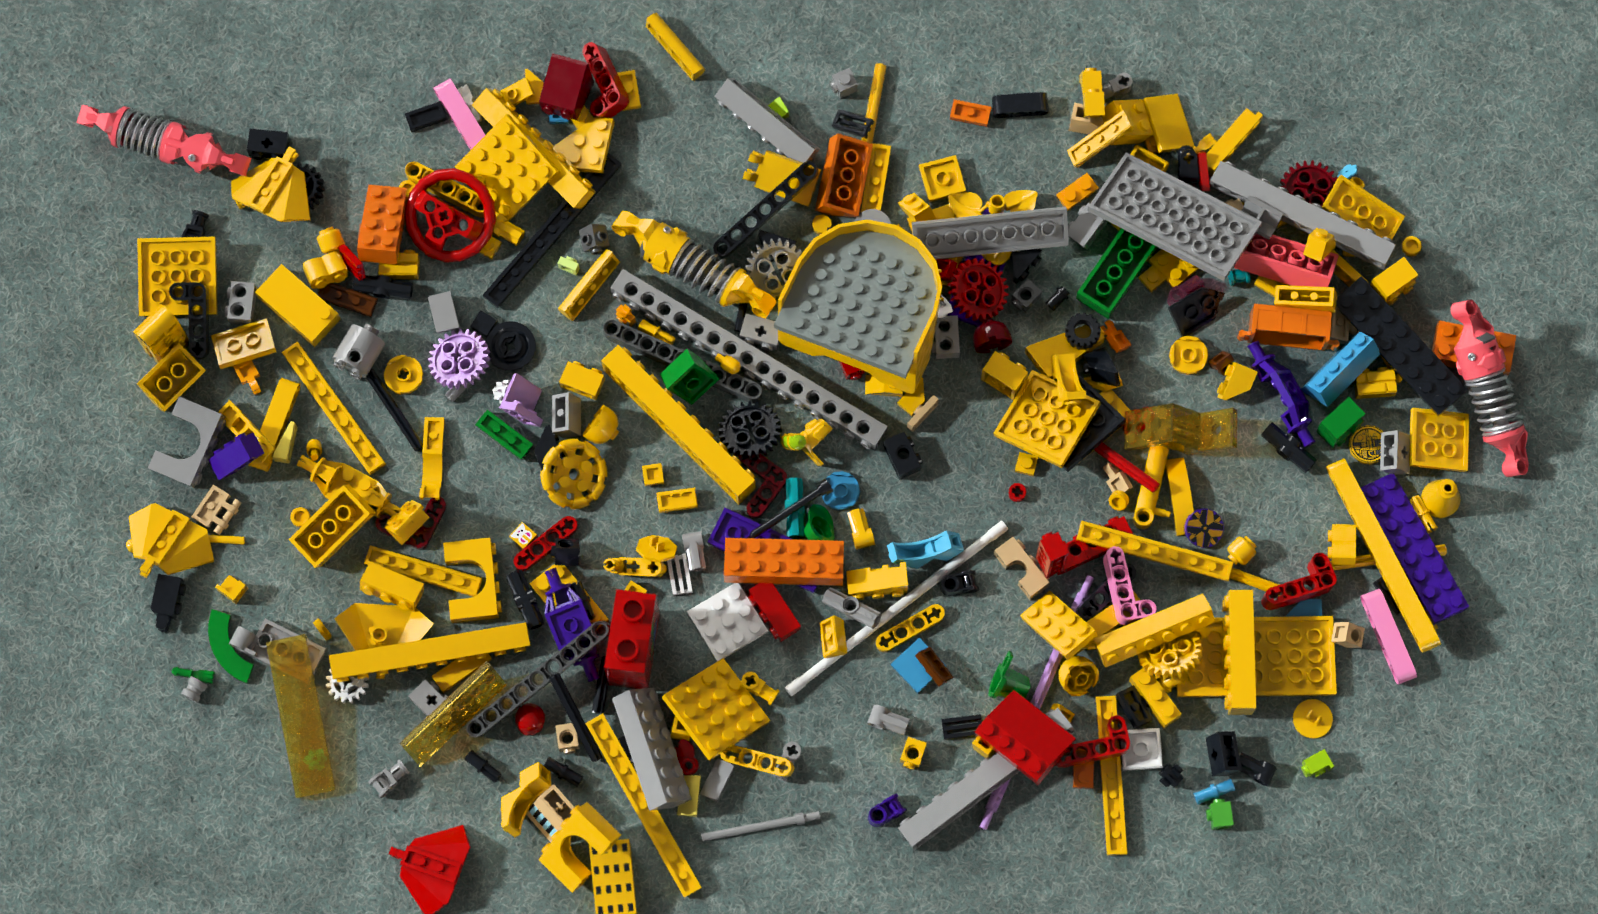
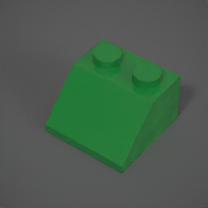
M686 349L660 373L666 388L691 405L719 380L710 367L689 349Z

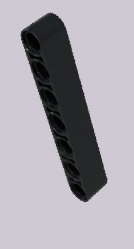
M810 161L801 164L714 243L713 250L715 254L723 258L730 256L818 176V167ZM807 166L814 167V173L811 176H807L804 173ZM793 179H799L800 185L796 189L790 187V182ZM782 191L785 193V199L782 202H778L775 196L778 192ZM768 204L771 207V211L769 214L764 215L761 212V208ZM754 217L757 223L754 227L749 228L747 220ZM736 230L742 232V238L738 241H735L732 237ZM726 243L728 246L727 251L723 254L719 253L718 246Z

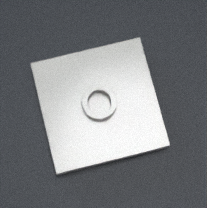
M1160 728L1127 730L1130 746L1128 752L1121 756L1122 771L1162 769ZM1120 741L1121 750L1126 748V744Z

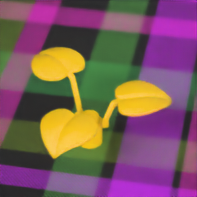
M1017 190L1007 193L1004 197L993 195L990 198V202L987 201L983 207L980 196L975 193H949V205L956 217L974 216L977 212L982 213L987 208H989L991 214L1003 213L1004 209L1005 211L1010 210V212L1034 210L1038 193L1031 190ZM1012 251L981 255L994 265H1002L1008 261Z

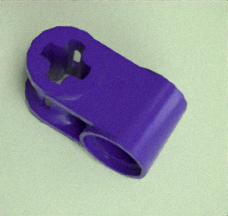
M896 793L874 806L869 812L868 821L872 826L879 827L907 812V809L902 807ZM879 812L882 814L883 819L876 821L872 818V814Z

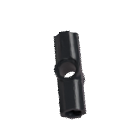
M365 275V279L360 281L354 277L353 291L373 294V296L383 299L393 297L411 300L413 283L393 280V278L385 275H377L376 277Z
M1273 422L1261 434L1265 440L1276 448L1277 453L1281 457L1293 462L1304 473H1307L1317 461L1315 457L1302 448L1301 443L1294 436L1287 435Z
M522 570L511 572L506 576L507 581L514 594L513 598L519 612L521 611L528 629L534 630L544 625V620L537 607L538 603L533 591L529 588Z

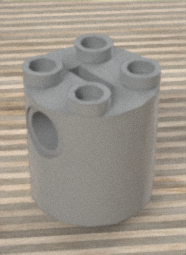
M352 324L332 357L334 360L333 365L339 370L343 371L346 369L350 371V375L357 380H361L362 377L365 378L385 346V342L377 336L379 331L369 324H365L364 327ZM350 357H356L358 361L353 362L350 360Z

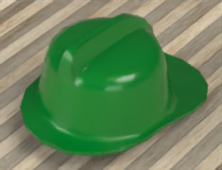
M811 505L808 513L809 521L804 528L805 536L808 540L834 541V526L830 513L822 505Z

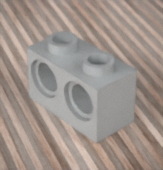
M231 282V287L227 289L229 306L225 307V317H227L229 323L244 325L253 323L256 303L255 291L257 290L255 283ZM239 291H246L243 297H237ZM243 309L242 315H235L236 310Z
M958 315L937 318L932 353H936V359L959 358ZM941 325H947L949 327V330L943 332L939 329V327ZM943 343H947L950 345L951 348L949 350H943L941 349L940 345Z

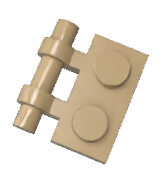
M213 485L191 517L208 529L214 522L217 526L213 532L220 535L223 530L228 528V523L233 515L236 516L241 502L235 499L232 504H229L227 501L231 496ZM222 508H224L227 510V512L225 513L223 518L220 519L217 516L222 510Z

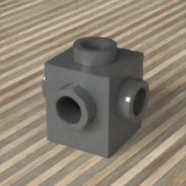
M591 223L579 230L583 252L598 255L610 247L606 225Z

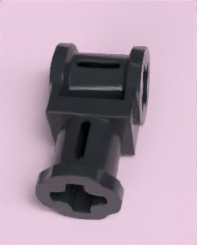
M193 210L191 224L186 225L182 237H205L206 231L203 227L209 215L202 211Z

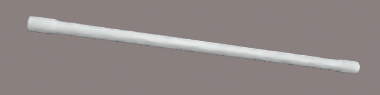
M1003 521L997 523L985 535L882 613L877 627L872 629L865 626L846 641L847 653L940 582L945 576L957 569L990 542L1004 534L1008 530L1006 524ZM844 655L822 659L803 675L797 677L784 687L785 690L792 697Z

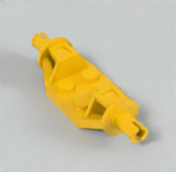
M305 455L300 457L302 460H298L297 466L312 473L310 481L315 482L328 500L343 485L350 484L369 505L377 507V509H373L376 512L374 516L379 518L384 513L393 516L401 511L400 507L391 503L392 494L387 493L377 480L345 463L327 461L326 458H321L319 462H315L305 457Z

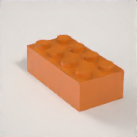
M368 185L357 245L358 259L360 261L397 265L405 222V207L408 200L407 188Z
M1439 320L1435 329L1432 352L1446 367L1457 368L1454 348L1460 339L1464 325ZM1494 331L1499 348L1503 349L1506 358L1504 362L1506 369L1503 374L1509 375L1516 335Z

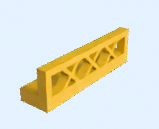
M1247 108L1206 153L1208 175L1212 177L1220 161L1225 163L1261 123L1263 114L1258 111L1255 115Z

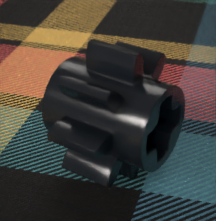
M1168 763L1160 770L1159 774L1162 778L1159 781L1165 787L1171 785L1174 788L1184 778L1180 774L1183 769L1178 764L1171 765Z

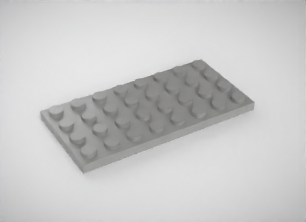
M1127 152L1088 206L1089 212L1225 281L1262 224L1261 221Z

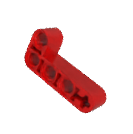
M589 42L583 47V56L602 93L600 97L591 103L590 111L599 118H612L628 106L629 96L606 49L593 42Z
M1324 553L1314 554L1307 565L1309 576L1269 588L1261 599L1262 606L1266 610H1275L1330 592L1336 584L1337 578L1327 555ZM1315 562H1319L1322 567H1318ZM1322 579L1327 580L1329 585L1324 584ZM1304 585L1310 586L1312 590H1307ZM1286 590L1291 591L1294 596L1288 595Z
M1119 715L1112 716L1107 723L1108 737L1072 744L1063 756L1070 755L1072 750L1073 760H1071V756L1065 757V760L1061 761L1060 759L1056 766L1064 768L1126 754L1130 746V740L1125 720ZM1114 721L1119 722L1121 729H1112L1111 723ZM1123 741L1126 744V748L1120 750L1116 748L1115 743ZM1104 745L1106 752L1103 754L1098 753L1096 746ZM1084 749L1087 756L1080 758L1077 756L1076 751Z

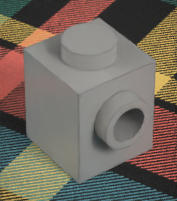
M850 68L832 75L830 85L833 92L837 93L840 99L857 92V82Z

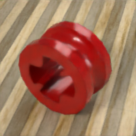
M1020 483L1012 484L1008 492L1010 499L1014 502L1022 501L1026 496L1025 486ZM1016 488H1020V492H1023V495L1019 494V497H1015V493H1012V490L1015 491Z

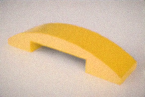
M1184 457L1168 459L1165 466L1174 513L1176 536L1185 535L1184 525L1186 519L1194 512Z

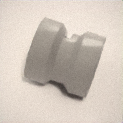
M190 676L188 686L182 690L181 695L198 703L201 699V693L208 686Z

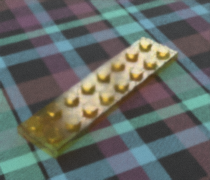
M306 634L266 642L295 796L298 799L335 791L336 787Z

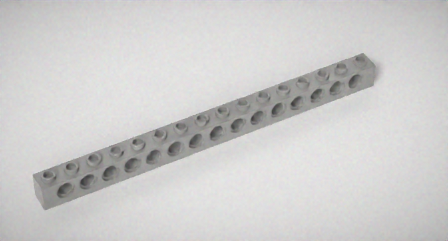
M622 269L610 287L612 296L620 302L622 300L626 301L631 309L637 312L641 310L646 313L645 316L651 321L657 320L661 322V326L666 330L678 332L680 338L688 341V339L693 341L698 349L702 351L708 350L714 358L718 353L724 357L727 355L732 356L740 362V370L745 372L744 375L747 378L760 381V385L767 390L772 388L777 391V395L782 399H790L797 408L801 410L805 408L810 411V415L814 418L824 419L833 429L837 430L839 428L844 431L843 434L849 439L853 440L855 438L859 440L864 448L876 450L886 434L888 426L626 270ZM630 289H635L638 291L637 294L633 296L628 295L627 292ZM646 299L654 301L652 305H645L643 302ZM667 308L670 310V313L662 315L660 311ZM680 318H684L687 320V322L684 325H679L676 323V321ZM701 328L703 333L696 335L693 333V330ZM712 338L720 340L716 345H712L709 341ZM728 348H735L736 352L732 355L727 354L726 350ZM749 357L753 361L751 364H744L742 360ZM766 367L769 369V372L761 374L759 369ZM778 377H783L786 379V382L778 384L775 380ZM800 387L803 391L800 394H794L792 389ZM811 397H817L819 402L811 404L808 400ZM827 407H834L836 411L833 414H828L825 409ZM848 416L852 418V422L845 424L842 422V418ZM865 426L869 429V432L862 434L858 429Z

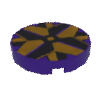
M1206 508L1195 510V512L1187 517L1184 525L1186 537L1193 545L1201 548L1217 544L1224 531L1221 517L1215 511Z

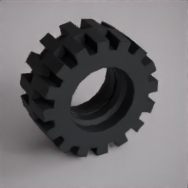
M1083 312V314L1077 313L1076 316L1073 315L1068 320L1065 328V337H1067V342H1070L1072 347L1075 346L1078 350L1080 348L1086 350L1087 348H1092L1097 343L1101 329L1096 317L1093 318V315H1086ZM1079 324L1089 326L1091 335L1087 338H1079L1075 334L1076 326Z

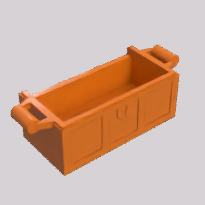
M1256 303L1253 305L1250 313L1249 330H1240L1237 335L1239 341L1246 340L1248 343L1259 341V344L1320 351L1325 349L1336 351L1340 345L1338 340H1330L1331 311Z

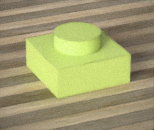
M560 257L558 261L559 269L577 276L579 271L577 261L571 257Z

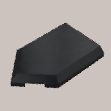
M1200 287L1168 307L1181 337L1190 335L1216 318L1219 303L1225 295L1224 292Z

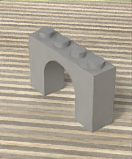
M179 396L172 415L197 427L201 439L199 448L192 456L185 459H176L155 450L148 469L194 488L202 479V469L209 463V453L217 445L218 438L216 437L219 430L222 431L225 426L226 420L224 419L226 416Z

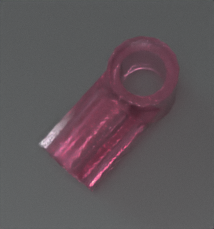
M1195 275L1181 285L1174 286L1167 297L1168 305L1171 306L1179 301L1175 300L1172 295L1177 294L1182 299L1200 287L1205 288L1204 282Z

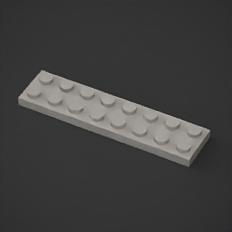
M1066 206L911 222L912 235L922 241L934 259L1069 245Z

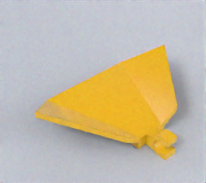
M288 147L282 158H271L248 171L246 176L241 175L231 181L232 199L279 222L311 220L305 173L292 164L299 156L292 147Z
M157 503L150 504L129 516L134 558L145 560L140 567L141 576L147 578L154 565L158 566L167 575H171L214 562L207 529L190 521L189 517L175 510L170 511Z
M354 603L335 617V621L355 651L421 640L434 625L417 608L413 612L403 610L398 605ZM371 626L388 627L387 638L389 642L387 645L370 644L371 633H369V628ZM376 674V679L385 678V675L377 676Z

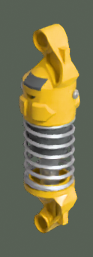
M622 211L611 226L612 230L620 236L634 235L640 246L641 258L650 263L652 268L659 273H667L670 276L675 275L676 279L681 277L684 279V284L692 282V288L701 285L700 293L704 292L709 283H711L712 286L707 294L708 298L719 288L720 290L715 301L723 307L738 303H750L753 313L758 317L766 319L777 303L773 296L755 286L746 270L740 267L735 269L734 263L727 265L726 259L719 261L718 254L711 256L710 249L703 250L702 245L696 246L694 240L687 236V232L678 227L673 228L664 222L658 223L654 219H639L628 211ZM723 263L722 270H717L719 265ZM732 267L730 275H726L725 272Z

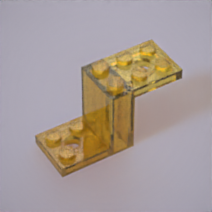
M1171 403L1125 411L1124 449L1128 451L1164 446L1186 455L1237 448V409L1235 408L1199 413ZM1145 424V430L1141 433V426ZM1221 426V432L1217 435L1216 429Z

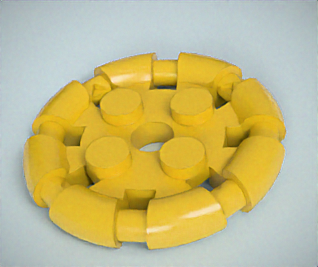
M578 439L563 440L555 448L552 447L544 457L542 462L544 464L543 470L540 471L542 487L549 494L550 500L558 506L581 509L589 506L591 501H596L602 494L606 486L604 481L608 474L605 459L601 458L600 451L593 444L585 440L581 442ZM577 449H581L579 455L575 454ZM561 452L565 454V457L562 459L560 458ZM590 458H593V460L595 461V463L592 464V463H591L590 461H588V460H589ZM551 466H555L554 473H550ZM574 468L577 471V477L572 480L569 472ZM593 475H598L596 483L592 482ZM557 482L559 488L555 490L553 485ZM587 491L588 495L584 497L581 492ZM567 493H572L571 499H567Z

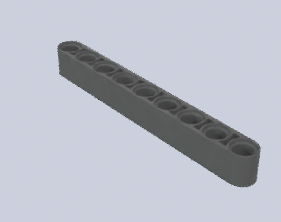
M613 319L606 321L603 326L604 335L609 341L665 366H669L684 352L680 348ZM610 327L618 329L614 334L608 333L607 330ZM628 335L635 336V339L631 342H628L625 340V337ZM645 343H651L653 345L652 348L648 350L644 349L642 346ZM666 350L670 352V355L662 357L660 353ZM702 359L715 374L723 376V379L717 381L713 387L746 402L751 401L752 404H755L757 401L760 402L762 399V388L758 383L738 374H730L723 370L722 367ZM733 382L741 384L738 389H734L730 385ZM754 389L757 390L759 394L755 397H752L748 394V392Z
M597 621L473 718L467 724L468 734L472 737L485 735L550 683L549 676L554 673H560L561 675L609 637L611 625L606 621ZM600 624L606 628V632L602 636L597 633V627ZM583 637L590 639V645L587 648L581 644ZM568 649H572L575 653L572 660L566 657ZM553 661L559 664L557 672H553L550 668ZM538 673L544 678L543 683L540 685L535 682V676ZM521 686H525L528 689V694L525 697L519 693ZM506 698L512 700L513 705L510 709L504 706ZM491 710L497 714L495 721H491L488 717ZM476 722L481 725L480 733H476L473 730V725Z

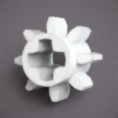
M510 380L496 382V386L492 389L495 396L494 400H500V404L510 384Z

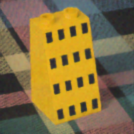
M629 839L617 840L613 847L602 855L589 844L596 914H637Z

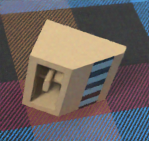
M553 784L537 798L528 809L526 815L551 843L553 841L551 839L553 834L562 829L560 826L562 822L572 816L570 812L574 806Z

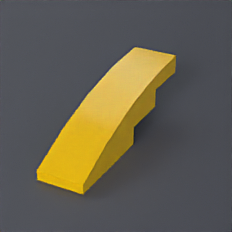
M231 400L218 411V413L226 416L224 419L226 420L225 424L236 436L242 433L248 435L254 432L264 451V454L257 458L261 463L276 449Z

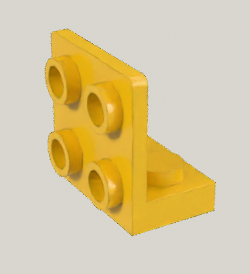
M411 500L401 507V511L397 515H393L387 521V525L384 528L399 544L403 545L430 517L423 511L424 507L422 504Z

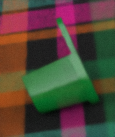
M1008 651L1002 664L999 663L991 680L988 696L993 699L996 697L1006 698L1013 690L1025 698L1031 688L1029 677L1008 668L1013 659L1011 651Z

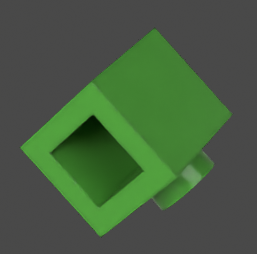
M1216 799L1209 805V809H1206L1207 821H1211L1212 830L1233 827L1230 801L1225 802V799Z

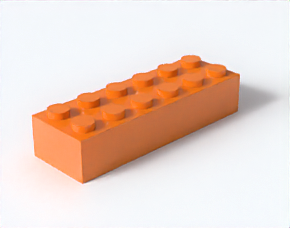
M725 538L724 583L843 586L844 541Z

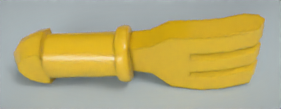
M1209 133L1193 149L1195 153L1207 150L1217 141ZM1187 153L1185 159H1188L1190 153Z

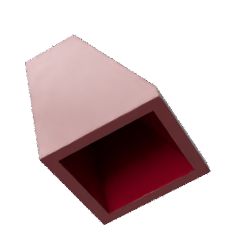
M552 53L539 99L543 112L549 115H559L567 120H578L594 84L587 62Z

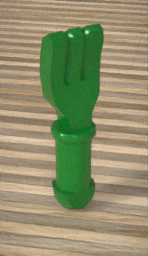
M179 667L172 669L174 676L188 678L192 676L203 683H213L214 671H193V669L188 670Z

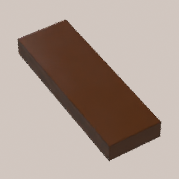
M334 283L327 284L318 292V296L325 302L368 317H372L378 302V298Z

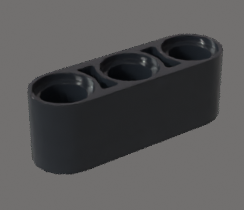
M1044 92L1004 94L992 97L994 118L1042 116L1049 113L1047 93Z

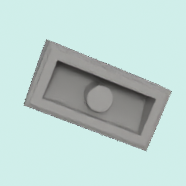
M717 758L700 795L718 803L734 771L735 765Z

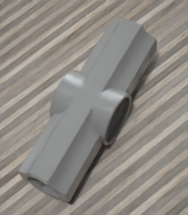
M831 587L826 590L822 599L823 604L845 614L848 619L856 620L872 629L877 627L882 616L880 612L859 602L857 598L847 596ZM852 605L856 606L852 611L847 610Z

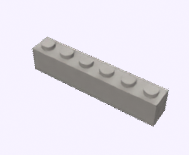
M727 78L714 96L719 100L718 103L722 107L733 111L732 115L735 118L744 120L751 131H757L761 134L763 141L773 144L776 147V151L782 156L786 155L788 158L804 163L807 161L811 162L819 152L820 148L735 78Z

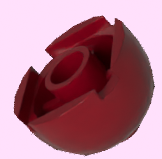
M993 319L982 321V324L975 329L973 334V345L977 353H990L989 349L997 347L1000 351L1012 344V336L1008 327L1000 321H993Z

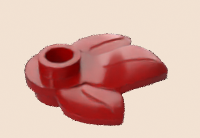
M681 739L678 748L674 747L677 752V758L683 774L693 775L699 768V763L694 757L695 749L689 741ZM687 762L692 763L691 769L686 767Z

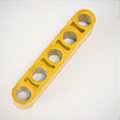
M415 161L408 163L405 167L408 180L416 184L421 178L434 172V170ZM412 170H419L417 175H410ZM453 180L440 181L427 189L430 193L469 213L484 218V210L477 209L478 205L482 204L475 191ZM446 187L453 188L449 193L443 191ZM464 195L470 197L468 201L464 202L460 198Z
M281 378L278 382L260 429L275 448H277L301 386L299 383ZM273 453L263 463L255 459L248 466L268 472L273 462Z
M1133 591L1135 601H1140V598ZM1113 604L1086 622L1096 630L1098 635L1095 638L1107 634L1122 625L1116 619ZM1123 611L1124 616L1131 617L1128 611ZM1093 640L1090 641L1086 646H1084V647H1083L1080 651H1078L1074 656H1076L1077 654H1079L1080 652H1082L1083 650H1085L1086 648H1088L1089 646H1091L1092 644H1094V641H1093Z

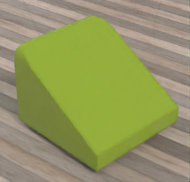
M780 97L768 105L783 119L789 117V111Z

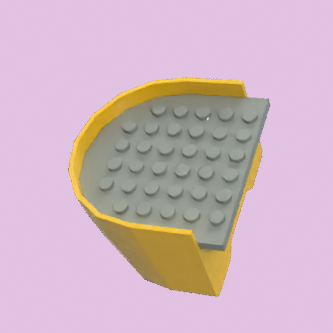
M873 220L838 224L815 237L797 259L778 299V317L774 323V328L778 330V341L787 347L805 354L827 356L864 370L883 384L913 394L930 360L942 292L937 262L920 239L897 225Z

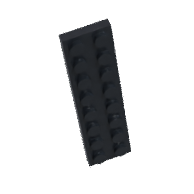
M1362 276L1337 297L1336 308L1359 332L1361 331L1374 339L1380 355L1437 416H1440L1468 391L1462 382Z

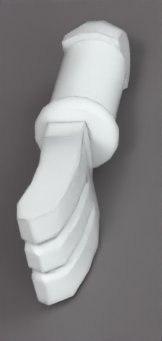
M466 84L458 88L457 90L465 103L468 104V108L478 123L481 122L482 115L472 106L473 95L468 85Z

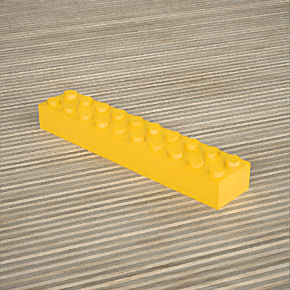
M617 345L601 360L603 371L740 505L756 489L755 475L749 469L744 470L740 466L742 464L735 455L731 457L726 452L728 450L722 442L717 443L713 439L714 435L707 428L703 429L699 425L700 421L693 414L690 416L685 411L686 407L680 401L676 402L672 398L673 394L666 387L663 389L658 384L659 380L653 374L649 376L644 371L646 369L640 361L635 362L627 348H621Z

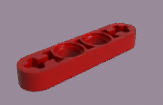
M565 516L520 551L513 560L515 568L527 571L551 552V546H555V543L548 540L549 534L557 533L559 538L568 539L578 528L576 519L572 516ZM566 521L568 523L573 522V529L570 530L569 528H566L563 531V533L566 535L562 536L561 532L557 528L560 527V529L562 530L563 528H565ZM541 545L544 550L542 554L536 555L532 552L533 547ZM529 551L530 555L534 558V560L531 561V558H528L526 560V566H523L522 564L519 566L518 559L527 558L528 554L526 552Z

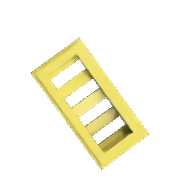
M290 421L273 453L272 458L275 462L287 464L291 462L298 429L295 422Z

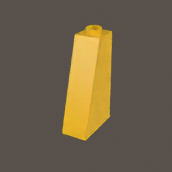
M1085 325L1076 328L1075 334L1079 338H1087L1091 335V329ZM1100 327L1099 340L1090 349L1083 350V348H1080L1078 350L1075 346L1072 347L1071 343L1067 342L1065 333L1029 345L1025 348V354L1042 375L1053 379L1052 355L1074 353L1076 363L1083 358V354L1093 351L1104 343L1105 333Z

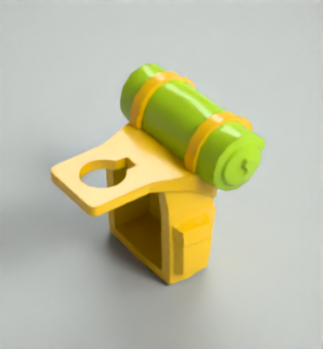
M813 419L805 425V430L800 433H784L781 436L780 444L786 450L799 451L802 449L817 466H822L824 463L816 456L812 449L833 428L823 419Z

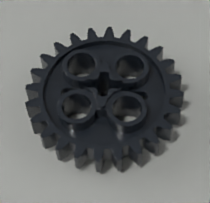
M749 401L747 406L741 402L740 408L734 405L733 412L727 410L728 416H722L723 422H719L720 429H718V433L720 435V442L728 449V454L733 452L736 457L741 454L742 460L745 456L752 460L753 455L759 459L760 453L767 456V449L773 451L772 445L778 446L777 439H781L780 433L782 432L781 421L778 419L777 413H773L772 408L767 409L766 404L759 407L758 401L753 406L751 401ZM745 417H748L750 427L753 432L754 440L756 442L755 444H752L749 430L747 429Z

